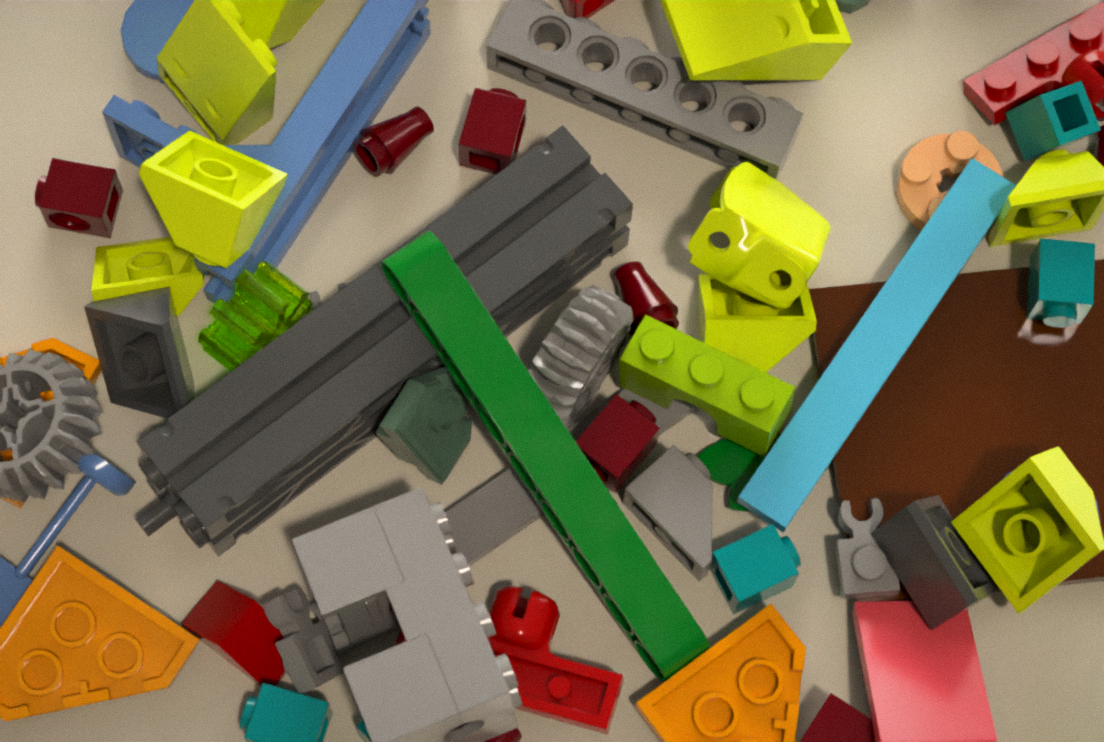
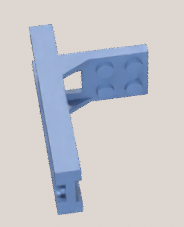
M368 0L272 144L224 145L285 172L288 176L284 187L246 253L227 269L222 266L207 265L196 258L194 259L198 271L205 275L208 272L214 274L204 288L208 300L244 319L354 152L353 144L355 140L360 138L361 130L371 126L431 35L430 20L426 19L430 12V9L425 7L428 0ZM113 95L102 111L118 156L139 168L143 162L189 130L197 133L187 126L179 125L176 129L161 121V117L153 108L138 100H133L130 104Z

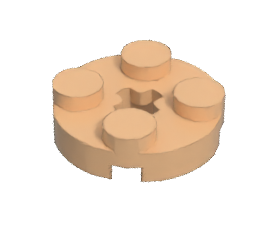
M957 131L952 134H939L928 137L917 143L903 160L899 170L896 196L903 214L916 228L920 230L924 228L948 193V191L941 193L938 189L943 180L942 177L950 176L957 179L971 158L1004 177L995 156L984 145L978 143L973 134L966 131Z

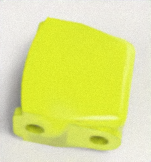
M747 161L732 167L713 193L709 201L711 210L707 213L689 241L688 250L693 255L689 262L733 289L774 308L786 309L802 294L806 283L818 268L831 228L829 222L781 182ZM714 232H723L729 237L730 245L726 248H717L711 243L710 235Z

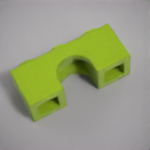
M646 314L619 359V386L666 409L669 408L673 399L689 402L705 411L714 419L717 424V434L763 457H766L791 413L795 386Z

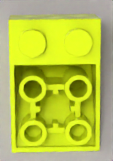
M194 0L157 57L158 74L210 140L221 145H237L273 119L276 70L274 67L278 63L269 47L260 38L252 41L240 25L244 23L243 18L231 0Z
M660 0L690 80H822L852 44L835 0Z

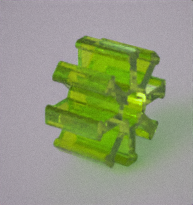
M261 261L254 275L245 270L236 278L234 296L230 301H224L221 298L217 300L209 313L216 320L199 334L198 342L204 346L203 350L229 371H233L311 311L313 302L308 299L310 293L268 261Z

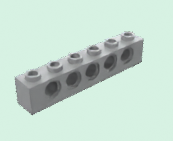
M509 0L487 43V69L725 168L731 169L748 161L776 180H778L798 136L804 114L795 110L792 104L782 98L774 96L766 98L747 90L737 80H690L681 57H666L650 50L645 43L636 38H620L603 31L598 24L587 18L576 17L574 19L554 11L552 6L543 0ZM544 42H554L560 45L561 48L555 51H545L540 49L538 45ZM593 61L605 63L609 68L603 71H593L585 65ZM639 81H648L657 88L652 91H641L633 84ZM697 101L705 109L690 111L684 108L682 103ZM738 120L746 121L754 129L742 132L734 129L730 123Z

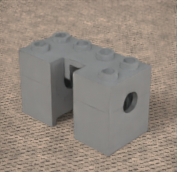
M423 487L291 540L338 654L400 628L406 639V642L343 667L371 741L484 742L518 728L514 708L523 705L517 690L519 685L507 655L494 656L487 639L496 635L490 615L484 602L473 606L465 588L474 584L468 564L462 551L457 552L451 536L453 532L441 502L430 505Z

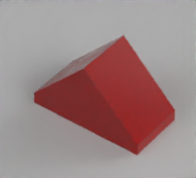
M218 580L181 623L186 630L199 638L260 687H262L263 683L276 686L286 674L282 658L275 645L276 642L283 639L280 630L270 623L264 609L255 600Z

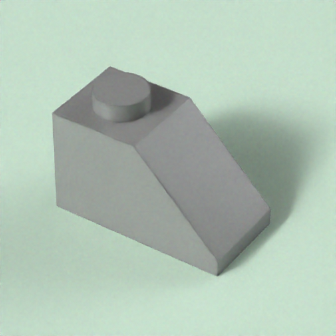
M673 445L625 488L623 504L700 582L707 576L712 562L713 484L708 480L711 477L709 470L697 456L690 452L684 455Z

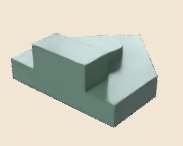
M446 367L410 378L375 433L400 460L417 466L427 479L442 485L471 440L472 418L466 417L467 398Z

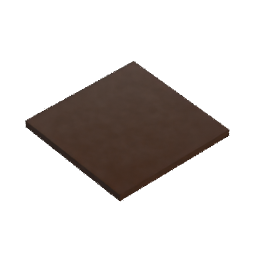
M1104 259L1095 260L1094 304L1082 323H1076L1073 326L1063 328L1045 325L1043 320L1027 318L1029 267L959 274L833 459L832 469L838 507L840 508L843 501L849 500L852 516L858 521H866L870 519L868 511L869 502L873 498H878L883 507V517L878 525L880 527L915 500L939 495L955 519L997 485L1007 473L1015 470L1028 458L1059 446L1093 491L1098 504L1100 526L1104 540ZM886 281L809 289L817 320L816 331L812 334L818 379L825 372ZM842 529L843 539H850V535ZM1104 550L1057 586L1104 581ZM899 579L900 591L897 595L855 598L853 603L913 600Z

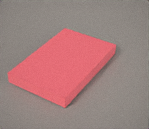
M914 601L854 602L852 617L876 742H997L968 609L931 630Z

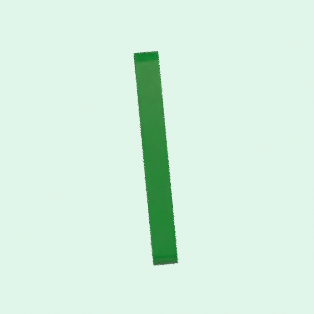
M427 231L381 261V268L390 285L652 673L660 681L665 682L707 651L710 645L702 629L442 242L431 231Z

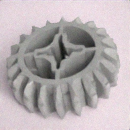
M595 285L581 290L576 297L572 298L569 306L562 311L555 325H552L551 331L542 342L541 348L532 360L533 363L528 371L566 428L573 425L576 418L581 416L585 407L590 404L593 396L600 389L612 365L618 358L622 346L626 342V336L631 330V323L633 322L632 308L622 302L621 297L607 289L603 291Z
M29 349L24 357L20 354L9 353L5 367L0 364V497L4 499L8 497L13 501L25 502L29 496L45 499L49 486L54 489L64 490V476L68 472L81 474L77 463L82 455H95L91 446L88 445V441L90 438L102 434L98 425L93 422L103 413L99 404L94 401L98 392L87 381V377L83 375L84 372L72 363L68 364L65 359L57 354L48 352L44 355L40 351ZM52 391L54 399L45 402L41 399L40 392ZM11 450L13 460L3 461L1 451Z

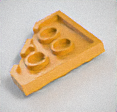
M57 545L0 628V718L4 721H13L170 688L201 640Z
M769 604L636 702L635 708L661 742H795L806 647L774 606Z

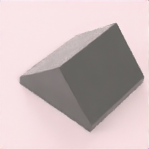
M170 286L93 301L84 306L111 403L168 419L194 400V379Z
M939 495L915 500L871 533L931 630L999 591L986 569L952 525L951 521L954 518Z

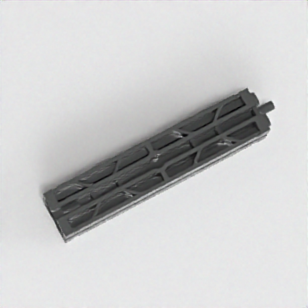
M562 125L546 137L543 145L531 148L381 261L425 232L431 231L447 249L504 336L508 337L600 267L606 257H613L628 245L630 228L626 224L631 221L633 203L606 173L601 175L590 163L591 156ZM381 261L169 417L165 426L160 429H153L137 441L142 454L146 458L138 466L147 477L146 482L160 499L135 518L148 537L178 516L181 520L179 522L199 549L208 543L217 556H221L236 544L237 539L241 535L251 533L378 435L375 432L410 378L445 367L390 285L381 268Z

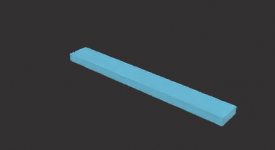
M970 159L738 496L737 503L769 524H773L775 528L784 533L997 219L1008 196L1016 187L1014 183L975 159Z

